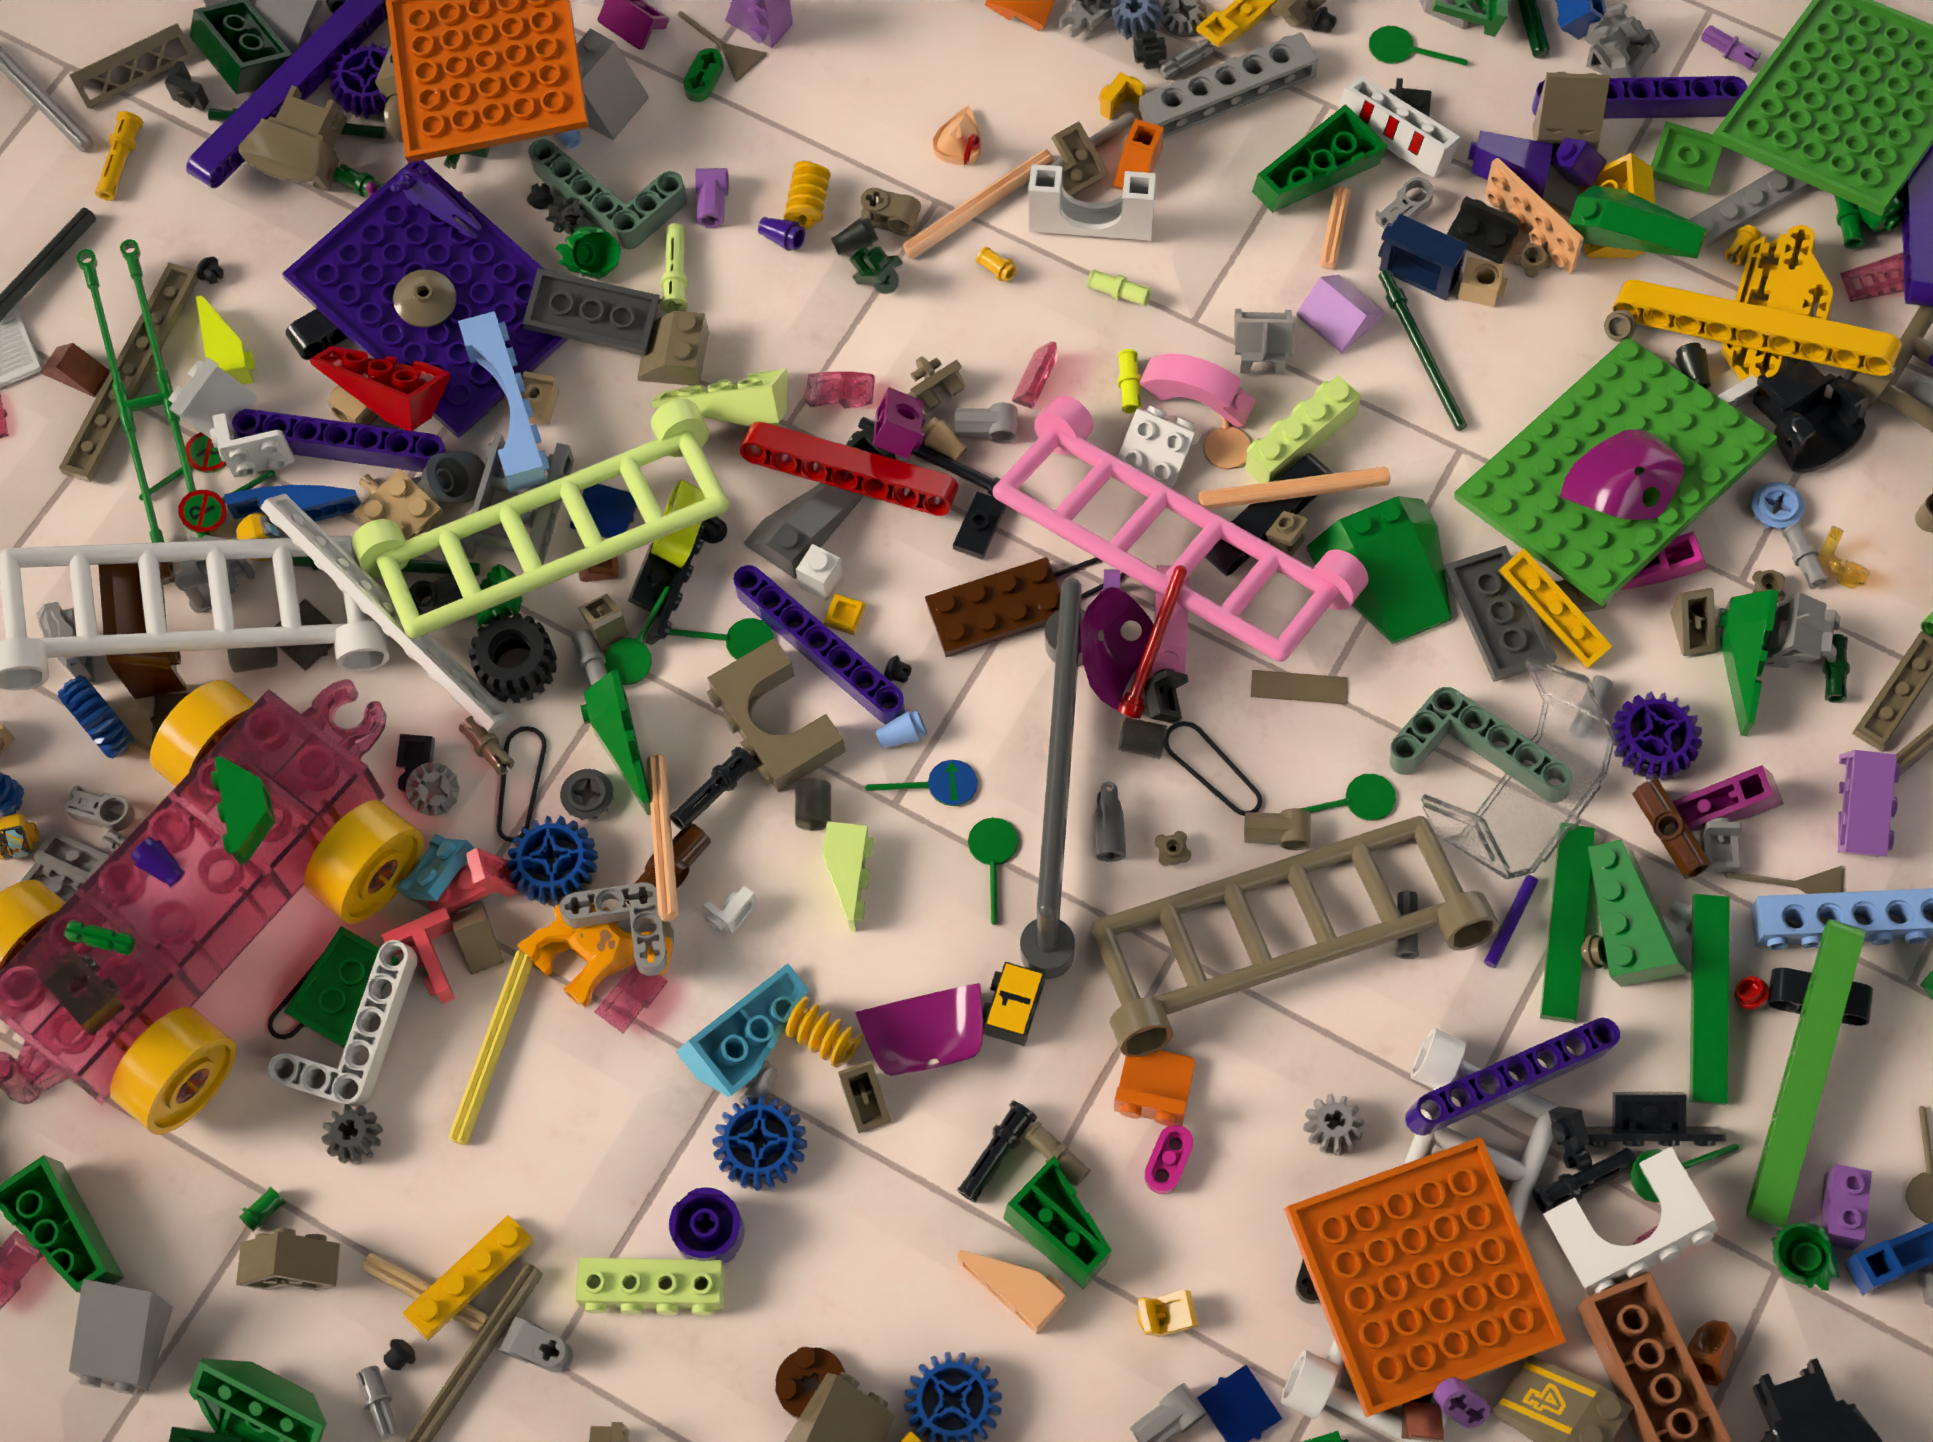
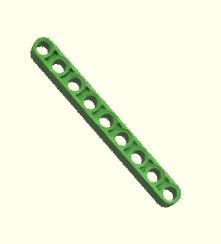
M1829 919L1825 925L1746 1210L1747 1217L1781 1228L1784 1227L1787 1221L1863 945L1864 929Z

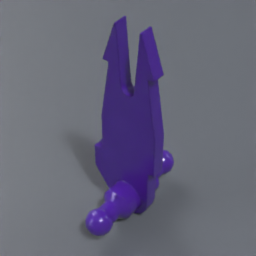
M419 166L417 169H404L400 172L397 181L392 182L390 185L393 193L397 194L403 190L409 201L416 206L422 205L436 217L459 229V233L474 239L478 237L456 215L477 230L482 228L470 212L467 213L445 190L432 180L429 182L424 178L428 175V169L425 166Z

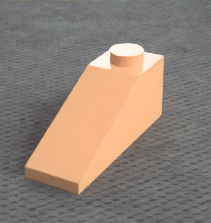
M963 1250L957 1254L958 1264L1036 1334L1042 1330L1066 1303V1295L1063 1293L1065 1290L1064 1286L1050 1274L1045 1277L1036 1270Z

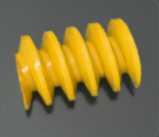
M799 161L794 164L784 220L797 221L805 230L812 228L814 224L822 221V212L825 209L824 201L827 199L826 191L829 188L828 181L831 178V172L826 167L810 161Z
M804 996L796 1004L788 1018L786 1035L790 1038L797 1037V1042L802 1046L808 1044L809 1051L813 1053L819 1052L820 1058L823 1060L831 1059V1065L835 1068L841 1067L857 1051L861 1044L863 1033H860L854 1039L851 1038L854 1027L849 1025L844 1031H840L843 1020L838 1018L830 1024L831 1012L827 1010L819 1017L820 1005L816 1003L810 1009H807L809 998Z

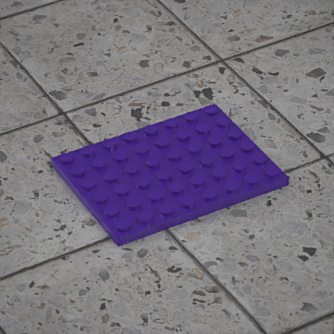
M424 160L408 163L282 273L284 280L363 352H367L370 358L385 359L386 356L397 357V363L412 366L414 361H420L450 372V380L433 416L458 439L506 396L496 379L477 362L470 363L458 321L495 311L498 323L505 322L510 340L504 341L506 348L512 347L516 357L517 365L512 367L514 374L520 372L521 376H523L524 371L533 372L568 340L563 337L523 329V321L538 268H544ZM419 166H425L428 169V175L424 178L429 182L432 180L445 190L467 213L470 212L482 228L477 230L456 215L478 237L474 239L459 233V229L436 217L422 205L416 206L409 201L403 190L397 194L393 193L390 185L392 182L397 181L400 172L404 169H417ZM433 270L443 274L451 281L457 298L455 309L446 321L434 327L421 328L412 326L400 318L394 306L393 295L399 281L411 272ZM422 291L418 295L421 297H425L429 294V292Z

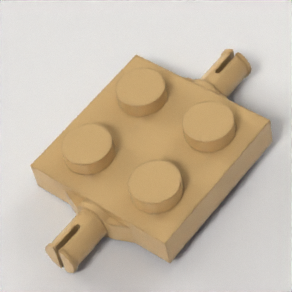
M401 469L380 485L369 474L364 475V478L371 485L363 478L359 481V484L370 493L368 498L353 511L364 524L378 519L392 520L400 526L405 539L408 540L428 532L432 524L444 514L443 510L421 488H418Z

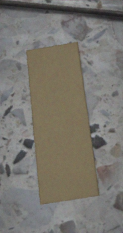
M1252 670L1251 697L1346 704L1348 677Z

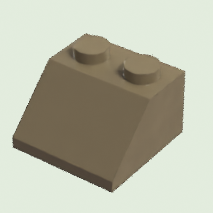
M672 311L655 320L646 356L641 355L637 376L638 381L690 386L700 385L709 335L705 313Z

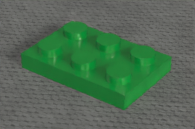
M340 926L284 1011L285 1015L344 1049L380 948ZM392 956L393 966L399 965V959Z

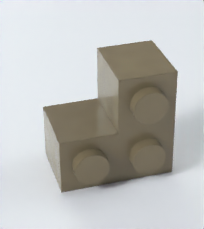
M276 1228L272 1234H256L255 1239L241 1242L236 1285L262 1290H271L287 1285L315 1291L336 1286L340 1243L327 1241V1236L322 1234H307L305 1237L296 1235V1230L290 1228Z

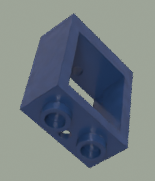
M1399 214L1394 224L1389 222L1383 231L1381 240L1384 242L1378 253V257L1381 258L1379 270H1389L1393 277L1446 301L1460 278L1468 244Z

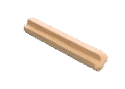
M1337 186L1334 189L1320 265L1323 268L1334 269L1337 266L1351 190L1348 187Z

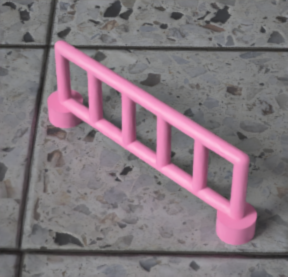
M1068 396L1056 397L1037 416L1034 425L1039 439L993 488V496L996 500L1162 596L1166 593L1176 566L1182 565L1187 569L1186 580L1220 539L1259 560L1221 606L1185 585H1182L1176 604L1278 662L1288 659L1327 608L1334 610L1349 608L1368 584V573L1364 565L1352 554L1343 550H1330L1324 554L1314 568H1311L1088 442L1086 439L1094 428L1093 419L1084 405ZM1052 452L1061 455L1072 454L1094 468L1056 510L1018 490ZM1113 477L1148 497V499L1112 540L1108 542L1072 520L1103 485ZM1167 508L1203 528V530L1164 574L1127 551L1160 513ZM1276 570L1307 587L1312 594V597L1278 639L1239 617L1241 612Z

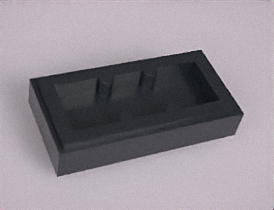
M977 491L955 538L953 550L983 560L1007 505L992 496Z

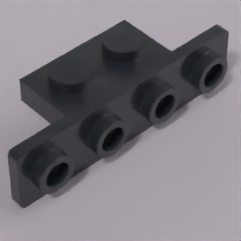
M700 525L692 551L681 568L652 554L651 550L654 542L649 545L627 601L651 612L666 586L671 588L647 636L646 643L653 645L660 639L664 640L671 629L672 622L668 620L672 611H676L681 603L683 594L680 593L682 584L686 583L691 577L694 569L691 561L693 556L700 552L705 538L701 537L705 528Z
M1613 1092L1612 1127H1586L1590 1141L1588 1145L1597 1147L1608 1146L1609 1141H1623V1145L1633 1147L1643 1146L1644 1141H1658L1659 1145L1669 1147L1679 1146L1680 1141H1694V1145L1705 1147L1715 1146V1141H1726V1133L1719 1127H1686V1094L1684 1092Z

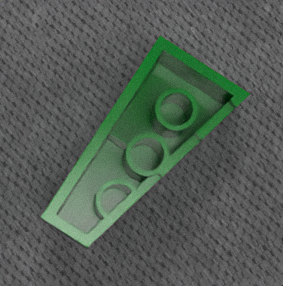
M1345 104L1258 173L1252 193L1274 213L1381 164L1388 146Z
M1621 839L1588 847L1610 978L1621 987L1689 973L1676 948L1674 939L1662 918L1661 911L1649 890L1650 888L1633 851Z

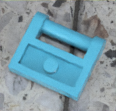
M435 834L429 842V849L408 877L400 880L396 889L409 899L437 901L467 861L466 853L475 849V847L467 840L445 839Z

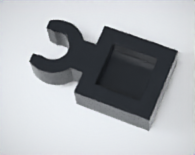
M400 734L396 767L405 769V772L398 779V789L400 791L406 792L407 779L414 769L420 765L433 762L435 738L433 736Z
M1561 1106L1549 1110L1552 1123L1551 1131L1557 1144L1564 1146L1563 1159L1566 1167L1570 1169L1577 1166L1580 1171L1591 1167L1592 1159L1584 1146L1589 1144L1590 1141L1582 1110Z

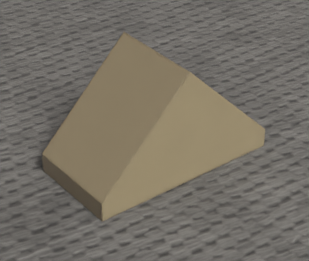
M1706 588L1679 593L1670 614L1682 655L1689 656L1716 651L1714 590Z
M607 593L578 607L601 649L629 635L621 609Z
M483 901L450 913L454 933L472 974L504 963Z
M871 1060L838 1072L840 1083L858 1133L891 1122Z

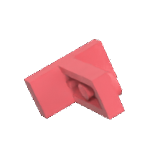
M479 848L467 852L468 865L459 870L437 901L428 900L430 911L434 912L445 907L450 914L494 892L507 897L519 893L516 888L517 883H512L509 877L512 873L507 868V861L509 860Z
M445 907L382 934L384 942L398 940L414 949L417 954L418 967L424 965L428 976L424 977L423 980L430 996L437 995L442 1004L456 999L431 941L454 930L451 916ZM397 950L393 956L395 957L403 953V950Z

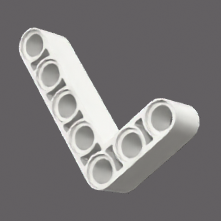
M398 940L387 941L380 947L338 1069L289 1053L276 1054L268 1064L270 1078L278 1084L354 1107L366 1104L372 1096L417 965V954L414 949ZM402 949L404 953L402 962L399 965L393 966L391 961L393 954L397 950ZM391 982L393 987L392 993L389 997L382 999L380 995L382 986L385 983ZM379 1015L381 1025L379 1029L371 1032L369 1022L371 1018ZM367 1048L370 1053L369 1059L364 1065H360L358 1063V1054L362 1049ZM292 1061L294 1072L289 1078L285 1079L283 1068L288 1062ZM324 1071L326 1082L321 1088L317 1089L314 1083L315 1077L319 1072ZM356 1081L358 1092L353 1098L349 1099L346 1094L347 1086L351 1082Z

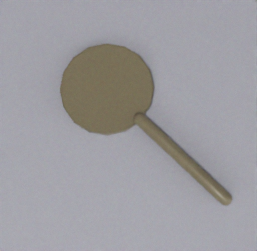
M1920 1106L1919 1116L1927 1172L1920 1173L1910 1181L1906 1188V1201L1915 1217L1925 1223H1932L1933 1160L1926 1108Z

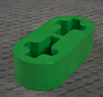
M706 48L696 55L683 81L685 95L689 100L701 102L711 95L724 69L722 55L718 50ZM705 63L709 64L707 69H705ZM700 81H702V86H703V87L698 86V84L700 83Z

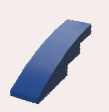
M282 485L224 494L226 506L234 519L243 518L254 513L267 515L260 509L267 498L286 494L314 522L352 513L362 504L354 489L324 485Z

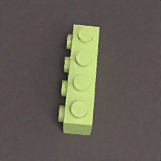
M1337 375L1330 382L1324 381L1316 389L1314 396L1308 401H1300L1288 418L1278 420L1271 427L1269 434L1262 440L1257 438L1249 445L1246 451L1245 470L1259 483L1277 481L1302 457L1312 453L1358 413L1361 394L1340 375Z
M579 1258L576 1302L581 1308H585V1312L592 1314L606 1313L607 1308H621L620 1312L624 1314H641L642 1309H656L657 1314L675 1315L678 1314V1309L692 1310L694 1315H713L714 1310H723L725 1266L721 1260Z

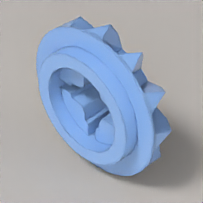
M1769 482L1760 486L1755 491L1750 509L1755 513V520L1763 522L1765 528L1774 527L1780 531L1783 528L1796 524L1801 519L1804 512V501L1800 493L1792 486L1782 482ZM1780 498L1783 499L1781 502L1782 510L1773 514L1772 505L1778 502Z

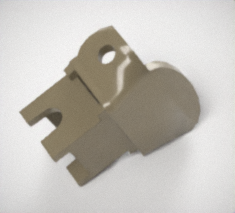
M291 86L276 118L271 116L268 120L261 118L258 125L239 144V153L247 163L271 177L300 183L314 180L312 185L315 188L327 191L335 181L334 174L340 161L333 148L347 121V117L342 113H338L333 123L339 108L335 101L329 99L325 108H322L304 99L301 100L302 93L295 86Z

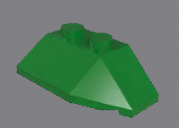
M203 1358L198 1363L189 1393L194 1400L198 1401L202 1413L216 1433L245 1437L246 1442L321 1441L327 1422L313 1393L254 1362Z

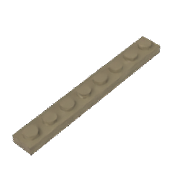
M168 263L148 300L160 351L199 280L197 271L173 263ZM142 313L116 360L129 400L136 398L155 363ZM111 371L59 466L62 474L89 483L94 478L122 425L112 387L113 378Z

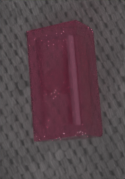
M1051 341L1034 352L1012 397L1014 403L1030 409L1035 406L1057 361L1056 342Z

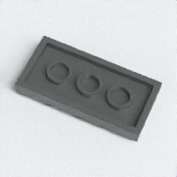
M538 268L523 321V329L646 356L660 302V295Z
M1506 545L1445 564L1444 572L1493 682L1555 663L1557 658L1537 613L1498 571L1511 559Z

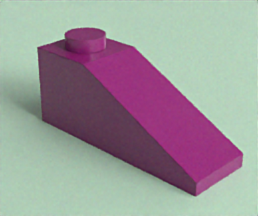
M1763 765L1672 801L1683 820L1689 825L1691 832L1703 829L1707 822L1715 818H1728L1733 822L1753 817L1784 804L1773 774ZM1674 822L1675 827H1676V830H1677V829H1678V822Z

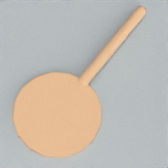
M1222 417L1223 427L1216 428L1209 433L1205 439L1204 453L1212 465L1220 469L1230 470L1246 463V451L1250 445V440L1243 431L1235 427H1229V422Z

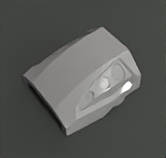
M58 602L44 604L36 613L44 638L77 636L74 608L62 610ZM93 656L58 658L75 678L79 675L84 676L92 685L95 684Z

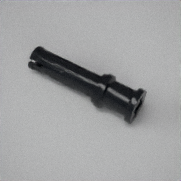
M735 747L731 751V756L722 765H716L712 769L711 777L675 812L670 814V819L674 825L685 831L724 791L734 790L737 787V781L742 776L756 769V763L752 756L743 748Z
M1012 1100L1009 1104L1011 1109L1001 1124L994 1126L992 1129L993 1138L957 1189L962 1196L973 1203H976L983 1189L989 1183L1011 1148L1015 1149L1020 1145V1137L1030 1122L1035 1123L1038 1118L1032 1111Z
M1626 1147L1622 1151L1574 1175L1564 1173L1558 1177V1181L1544 1188L1538 1186L1533 1189L1532 1194L1535 1203L1542 1214L1574 1197L1579 1203L1583 1194L1631 1171L1633 1163L1637 1158L1632 1150Z

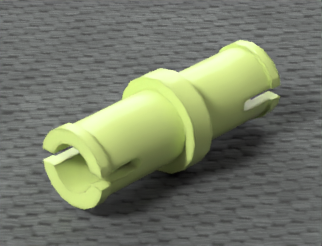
M1092 269L1087 280V288L1110 294L1116 300L1123 298L1146 306L1151 296V287L1127 281V278L1122 275L1115 277Z

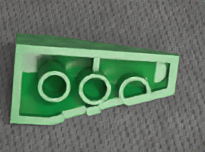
M1592 186L1577 197L1569 220V224L1583 236V244L1698 259L1707 232L1705 227L1624 189Z
M1771 589L1731 597L1726 608H1720L1716 627L1722 628L1720 643L1741 736L1747 737L1755 723L1762 681L1756 680V676L1760 677L1762 675L1765 662L1767 661L1768 651L1762 650V647H1765L1769 632L1773 630L1778 590Z
M617 669L610 671L584 691L586 704L580 705L584 723H591L596 737L646 814L650 815L648 786L627 695Z

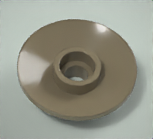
M418 270L409 273L399 281L394 291L393 302L396 312L406 323L415 327L428 328L443 323L451 316L456 306L457 297L453 284L446 276L433 270ZM422 291L429 292V294L425 297H421L418 295Z

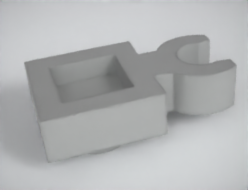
M1084 0L1076 1L1072 4V12L1064 13L1060 17V27L1064 28L1066 25L1072 24L1073 26L1069 28L1070 37H1076L1081 33L1083 26L1086 25L1092 30L1111 17L1114 7L1106 2H1101L1100 7L1096 3H1091L1086 7Z

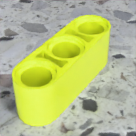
M680 479L671 493L664 516L706 499L701 489ZM701 522L654 541L651 553L681 568L692 551Z

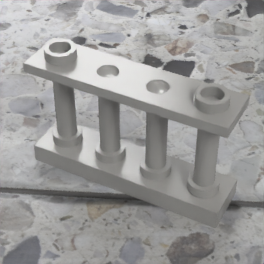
M496 432L493 443H489L485 454L487 463L471 514L492 506L490 504L495 489L509 492L506 479L499 477L502 465L497 450L503 449L505 446L502 433ZM557 443L554 454L547 456L550 469H547V483L569 475L574 462L570 446ZM547 483L514 491L513 493L522 494L524 492H527L529 490H532ZM562 498L539 507L537 510L534 509L532 512L520 515L523 524L530 525L531 532L529 537L542 565L548 551ZM480 531L460 539V543L469 559H474L478 545L515 552L508 537L485 534Z

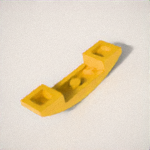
M1235 0L1221 13L1215 10L1196 27V31L1217 47L1225 46L1254 27L1271 11L1270 8L1278 0Z

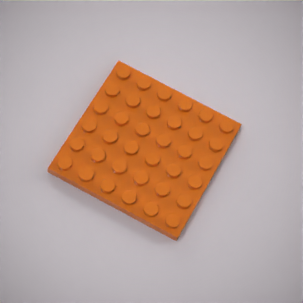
M386 0L404 153L408 163L589 127L570 0Z
M1482 1136L1284 1208L1366 1418L1433 1393L1438 1385L1446 1379L1456 1377L1465 1381L1566 1342Z

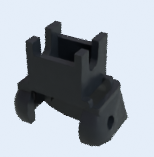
M1791 358L1795 365L1774 379L1770 380L1764 374L1758 376L1757 384L1768 394L1770 399L1761 391H1757L1754 393L1752 403L1776 425L1774 435L1777 436V446L1791 470L1797 473L1812 472L1841 458L1862 438L1866 427L1864 418L1869 400L1863 389L1856 383L1845 380L1841 375L1836 377L1829 373L1824 376L1809 361ZM1828 384L1833 388L1830 399L1824 396Z
M1817 1358L1811 1359L1806 1364L1808 1368L1802 1369L1799 1372L1801 1375L1799 1378L1774 1385L1768 1373L1762 1375L1759 1379L1760 1383L1752 1387L1770 1428V1431L1764 1433L1765 1437L1760 1442H1882V1439L1857 1409L1855 1403L1847 1405L1844 1399L1836 1401Z

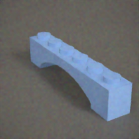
M495 311L458 321L470 363L477 362L483 366L499 383L509 402L510 426L504 448L497 450L509 492L547 483L544 470L550 469L545 450L538 451L536 445L542 442L537 424L530 425L528 418L533 417V412L529 399L522 400L520 392L526 390L521 373L514 374L512 368L517 365L513 348H506L504 341L510 340L505 322L498 323Z

